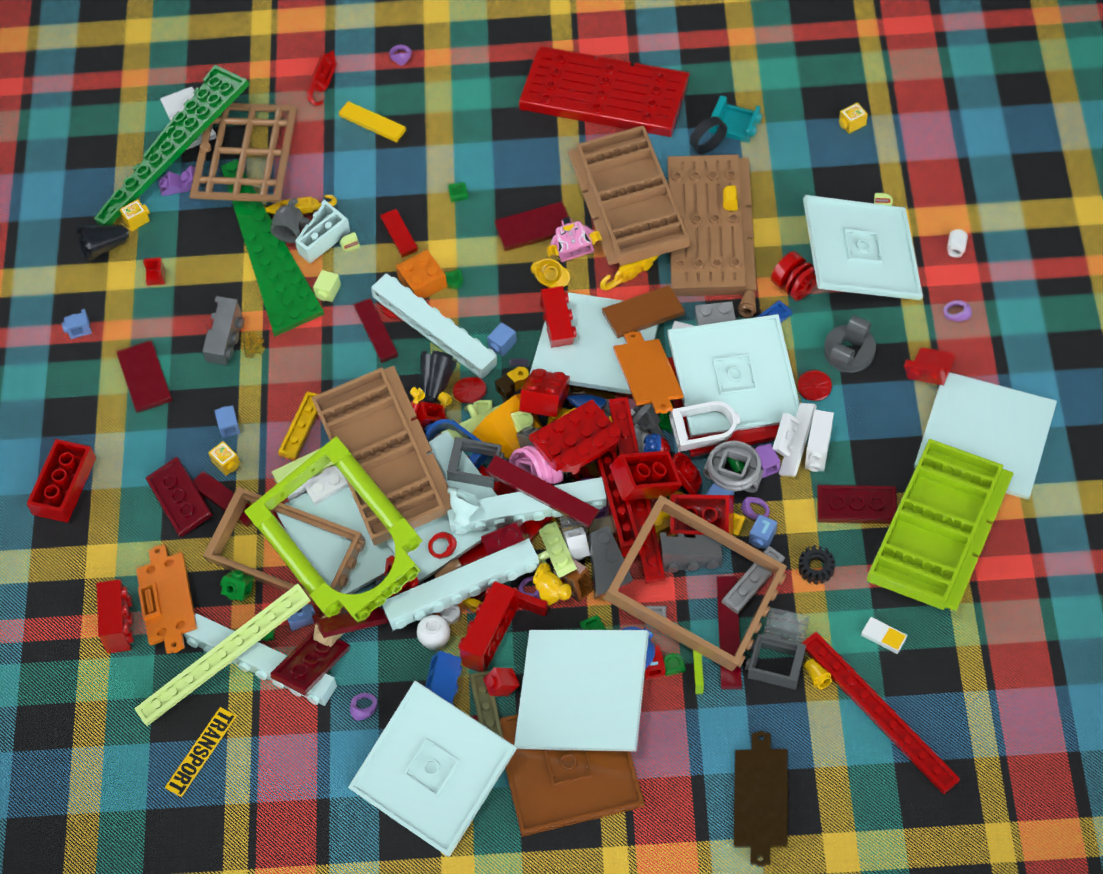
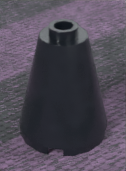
M123 225L80 226L76 230L77 234L80 233L81 238L78 239V243L83 257H88L87 262L126 243L127 238H129L128 229L124 228Z
M427 351L421 352L420 375L421 389L425 393L424 402H440L438 396L441 392L445 391L457 366V359L452 360V355L440 351H432V354H427Z

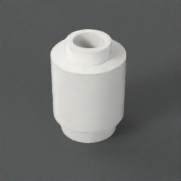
M960 229L950 232L947 244V251L950 256L961 257L963 255L968 239L966 232Z

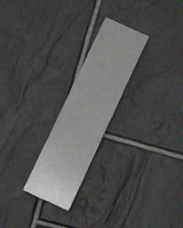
M770 546L763 552L780 563L785 559L783 555ZM754 563L723 598L722 603L738 614L773 573Z

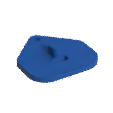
M570 395L566 397V400L576 408L592 399L600 409L606 404L604 398L593 395Z

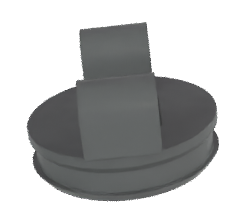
M853 315L848 325L834 328L825 339L824 355L828 363L835 369L847 373L859 372L867 368L872 363L876 350L875 340L869 332L872 323ZM845 340L861 347L856 357H854L855 350L842 345Z

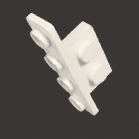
M800 403L796 418L789 413H783L773 450L784 456L779 471L781 476L795 477L812 424L814 410L817 407L815 404Z
M336 466L328 467L318 476L311 477L287 498L291 501L307 492L316 505L348 487V483Z

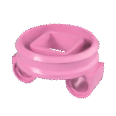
M534 446L516 449L509 459L510 463L550 484L564 480L563 471H555Z

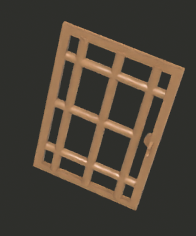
M232 103L221 114V117H218L203 132L189 196L190 199L281 202L297 106ZM229 110L249 111L248 118H228ZM256 111L275 112L274 119H255ZM283 112L289 113L288 120H281ZM213 124H219L208 177L202 176L207 152L211 150L209 140ZM226 124L246 125L242 148L222 147ZM253 126H273L269 149L249 148ZM280 127H286L283 148L276 149ZM220 154L240 155L236 178L216 177ZM247 155L267 156L263 179L243 178ZM274 156H281L277 179H270ZM200 183L207 184L205 192L199 191ZM214 184L234 185L233 193L212 191ZM241 185L261 186L260 194L240 193ZM269 186H275L274 195L267 194Z

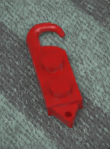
M334 50L320 56L310 79L306 96L309 103L314 106H320L324 102L323 100L316 102L313 99L314 91L323 92L327 89L337 66Z

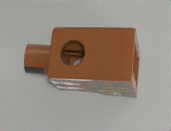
M573 559L577 569L560 577L564 584L571 586V596L580 603L594 589L589 569ZM551 561L549 565L554 570V574L557 575Z

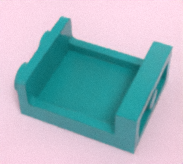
M720 95L711 117H719L727 125L725 137L749 143L751 137L756 135V125L761 123L763 114L760 113L761 106H757L755 111L729 105L727 104V97ZM719 125L710 128L709 133L715 134Z

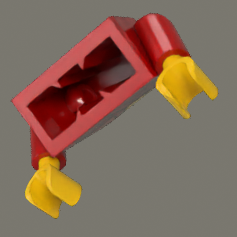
M415 387L411 389L410 394L414 397L411 404L417 415L411 421L418 419L423 431H425L428 424L447 419L446 409L444 408L452 402V398L447 393L441 392L438 396L441 404L421 401L424 399L425 393L420 387L418 390Z

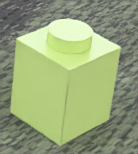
M322 270L313 286L316 298L322 301L333 302L341 286L339 275Z

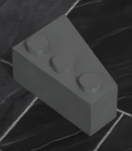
M609 525L590 533L588 536L594 599L606 594L624 561ZM629 570L619 588L633 581Z
M660 532V553L664 572L675 573L679 570L695 571L699 568L715 569L722 566L721 543L706 535H695V538L684 537V534L679 533L677 537L666 536V533Z

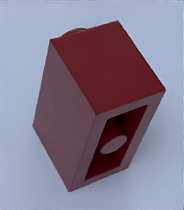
M522 519L481 536L488 555L529 538Z

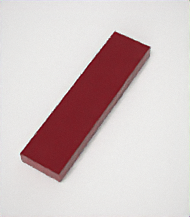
M371 298L354 304L358 317L380 362L383 363L398 357V353Z
M202 471L193 480L201 495L223 511H226L234 493ZM249 503L246 504L238 519V522L247 528L252 523L244 512L251 506Z
M377 607L370 612L366 619L357 622L347 612L331 616L330 618L317 619L316 623L323 638L389 623L384 609Z

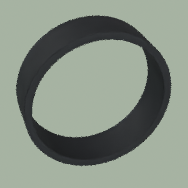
M719 117L707 118L693 131L690 137V145L700 154L712 151L725 138L727 125ZM719 125L715 135L706 143L698 146L701 137L710 128Z

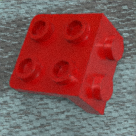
M922 347L919 349L914 361L907 359L905 361L904 368L907 378L944 386L954 363L955 354Z

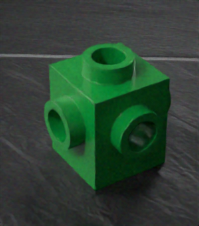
M232 570L224 575L221 580V594L228 596L231 600H245L251 596L254 577L246 575L240 570Z

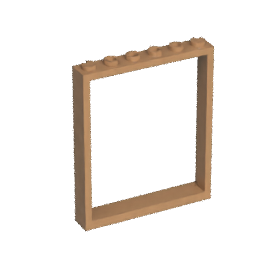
M660 495L603 599L726 669L733 671L736 666L740 667L746 657L743 653L745 649H750L754 641L751 637L753 633L757 634L762 625L759 621L762 616L765 618L770 609V606H768L769 601H773L778 593V590H776L777 585H781L786 578L784 571L787 566ZM661 510L775 574L734 656L617 591Z

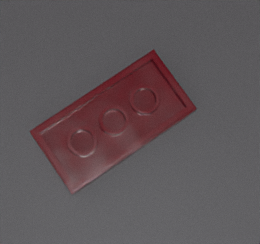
M563 201L494 220V224L504 251H509L553 238L556 235V229L562 226V219L569 216Z
M152 340L116 351L136 413L172 401Z
M175 457L145 478L180 537L213 516L178 457Z
M817 485V522L891 524L896 513V486Z
M313 630L271 672L270 678L305 696L324 674L349 651L350 644L337 639L330 648L329 645L326 646L313 639Z

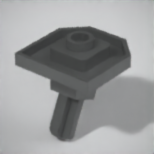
M652 403L637 405L633 409L635 411V414L632 416L633 425L637 423L644 430L649 429L651 434H659L665 439L658 425L661 420L658 414L655 413Z

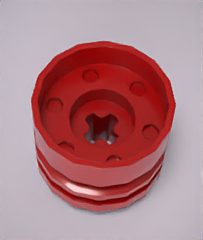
M796 251L786 254L778 262L771 275V281L781 290L785 289V293L795 301L806 297L817 284L813 265L810 262L806 263L805 258Z

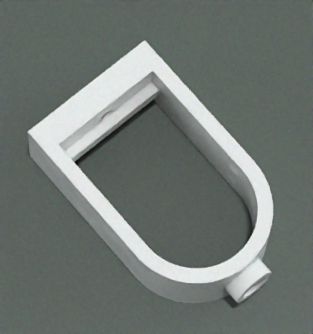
M720 401L676 408L669 415L678 452L721 444L731 437L736 425L740 424L739 414L735 413L728 404ZM716 411L725 415L729 420L730 429L723 434L688 440L683 417Z

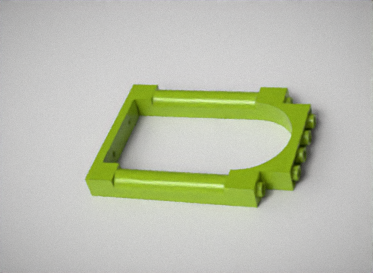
M337 436L244 511L328 618L338 614L344 606L357 622L366 619L370 612L382 606L387 598L392 594L398 593L404 584L415 579L421 571L408 553L417 549L423 540ZM331 461L387 528L395 544V559L387 577L375 588L361 594H344L332 589L271 512L273 508Z

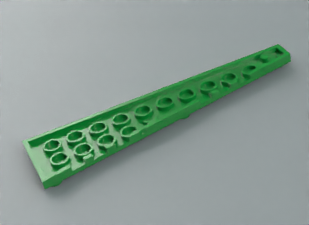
M214 65L203 79L204 83L202 86L194 90L193 93L195 95L191 100H186L183 104L184 109L175 114L145 152L143 161L134 166L132 175L123 180L124 185L112 194L111 198L94 217V220L100 225H112L121 216L119 209L137 200L250 85L248 80Z
M237 159L221 166L224 177L236 178L239 163ZM227 185L229 193H233L234 185ZM241 185L240 193L256 194L251 185ZM232 200L274 337L324 315L320 303L285 242L277 239L272 234V220L262 202Z

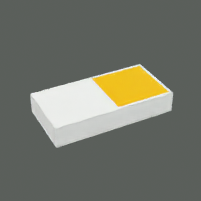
M870 617L861 633V636L896 654L899 653L907 639L906 634Z

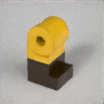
M517 367L495 381V390L505 402L513 397V393L522 389L529 377L528 369Z

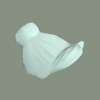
M449 487L447 492L450 494V505L455 513L453 521L457 525L467 526L469 524V517L476 513L481 504L474 493Z

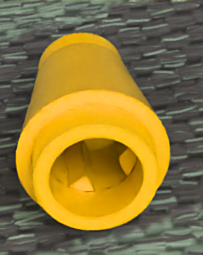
M810 659L805 663L804 667L814 687L822 690L831 684V674L814 659Z

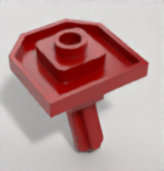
M677 452L672 457L682 486L690 495H695L702 483L699 470L687 455Z

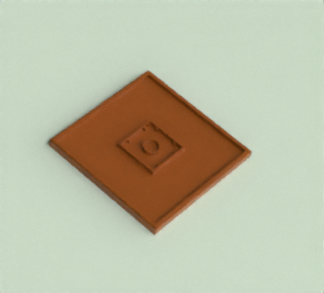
M518 714L499 718L503 738L513 745L515 744ZM516 749L505 767L522 837L645 807L630 751Z

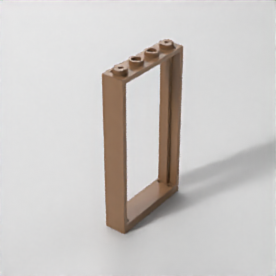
M237 487L203 556L210 563L231 571H243L244 574L254 577L256 581L287 592L295 585L220 556L247 502L254 503L262 497V495ZM279 503L272 511L352 541L330 585L335 591L341 592L342 588L347 585L351 569H354L359 553L364 549L366 543L364 536L355 530ZM302 588L304 592L307 594V596L310 598V602L315 603L314 600L310 597L307 590L305 588Z

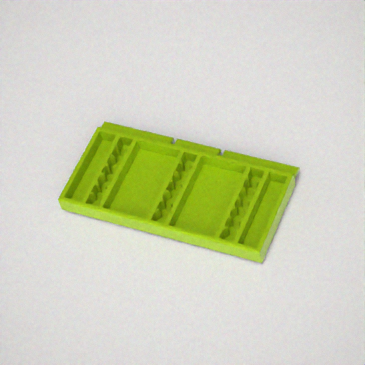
M929 439L868 572L867 581L944 610L946 607L957 611L978 561V557L975 556H980L992 527L990 523H993L1014 473L1003 469L1004 465Z

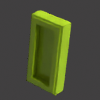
M693 650L695 694H703L702 654Z

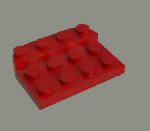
M592 399L530 434L529 440L555 471L572 472L573 475L578 473L582 466L606 452L613 453L618 445L621 431L618 424H613Z

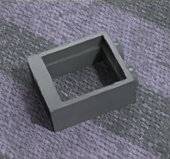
M455 437L447 469V479L494 488L495 481L499 482V480L491 476L458 471L462 451L488 456L497 455L504 459L505 453H502L501 445Z
M758 633L757 639L753 641L750 652H753L752 658H748L745 670H748V678L796 690L806 645ZM761 648L795 656L790 677L756 669Z

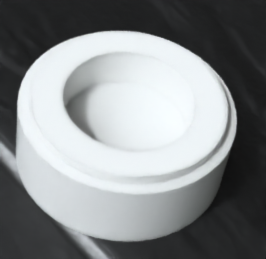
M454 604L440 612L441 617L449 624L456 623L461 617L460 608Z

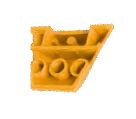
M521 394L514 395L487 415L471 433L483 442L501 445L502 453H505L504 457L508 460L512 453L520 448L516 435L518 433L516 432L511 414L519 411ZM531 413L533 416L532 426L542 428L543 426L538 415Z

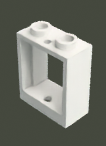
M814 410L806 452L805 469L813 472H824L834 416L832 412Z

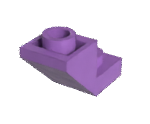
M189 166L181 176L168 172L159 181L161 195L167 196L189 191L196 167Z

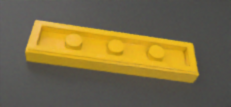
M349 101L338 112L339 117L396 143L406 132L405 126Z
M306 392L279 448L278 456L294 461L297 460L318 416L312 397L319 394Z

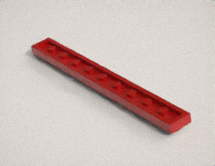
M628 397L609 399L608 404L612 423H617L621 431L617 445L619 455L639 453ZM649 498L629 500L638 533L651 512ZM653 524L641 546V554H639L645 584L665 581L663 563L655 525Z
M817 631L801 643L806 645L805 652L831 674V679L943 794L959 783L960 778Z

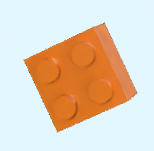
M428 250L396 265L398 279L404 287L410 288L417 297L425 299L447 287L445 273Z

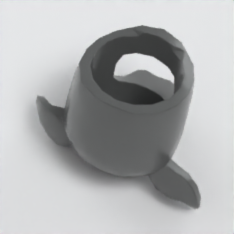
M292 198L287 205L279 207L271 223L272 234L277 239L287 243H296L295 240L300 235L299 230H303L306 224L310 223V219L304 217L301 210L295 207V204L298 203L297 198Z

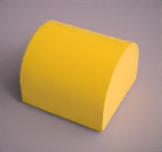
M735 185L727 186L723 189V208L725 210L737 211L738 194Z

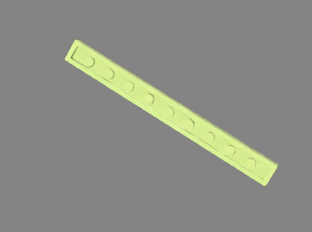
M296 584L134 708L144 724L150 725L308 604L311 600L301 586Z

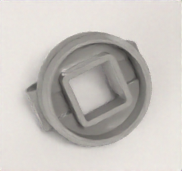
M726 441L717 445L711 451L703 474L722 489L728 491L745 490L754 493L758 489L764 470L760 469V456L752 446L741 441ZM727 457L746 463L742 474L724 469Z

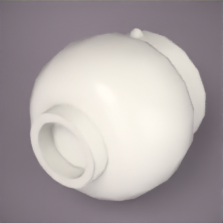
M429 615L419 622L416 634L423 646L430 650H438L446 646L450 638L451 629L449 623L443 617Z

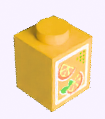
M857 102L840 111L839 125L850 134L867 124L868 114Z
M138 199L119 209L124 222L131 231L150 222L148 217L150 212L145 204L142 205Z
M224 441L208 452L211 462L225 476L234 472L241 465L238 455Z

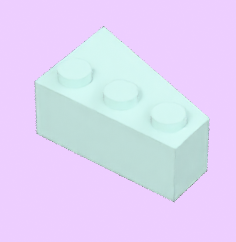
M326 200L322 201V206L313 214L311 222L306 224L295 240L298 254L310 264L350 233L348 219Z

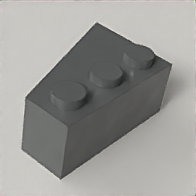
M216 296V313L211 315V319H214L212 329L207 331L202 352L206 362L227 366L229 359L233 357V348L238 343L239 332L244 327L245 319L242 317L237 299Z

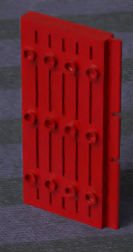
M540 46L539 50H537L519 100L520 110L628 130L644 126L647 133L672 137L688 86L690 72L634 63V66H631L632 62L600 56L597 57V60H594L595 55Z

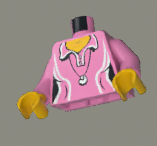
M570 217L562 219V226L556 229V235L553 236L550 246L546 248L548 258L551 255L560 256L561 262H565L593 253L595 242L598 240L603 241L600 232L593 231L588 226H583L580 221L573 223Z

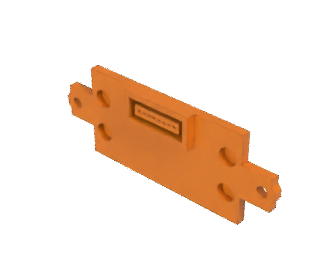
M632 331L624 334L626 344L615 345L613 350L636 406L652 403L655 413L664 414L673 411L670 400L683 398V392L660 340L644 341L641 332Z
M157 545L153 549L148 550L151 563L136 568L142 616L146 625L149 645L152 646L164 641L167 654L177 653L185 648L183 634L197 629L184 554L179 552L168 557L166 545Z

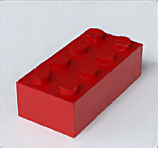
M55 439L26 503L32 515L65 523L69 522L96 460L91 446Z
M494 581L491 587L487 588L483 604L480 603L478 605L474 621H470L467 627V634L465 638H461L458 645L464 667L477 672L487 671L519 608L516 589Z

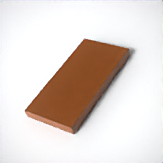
M670 285L602 308V313L618 339L629 332H638L685 315V309Z

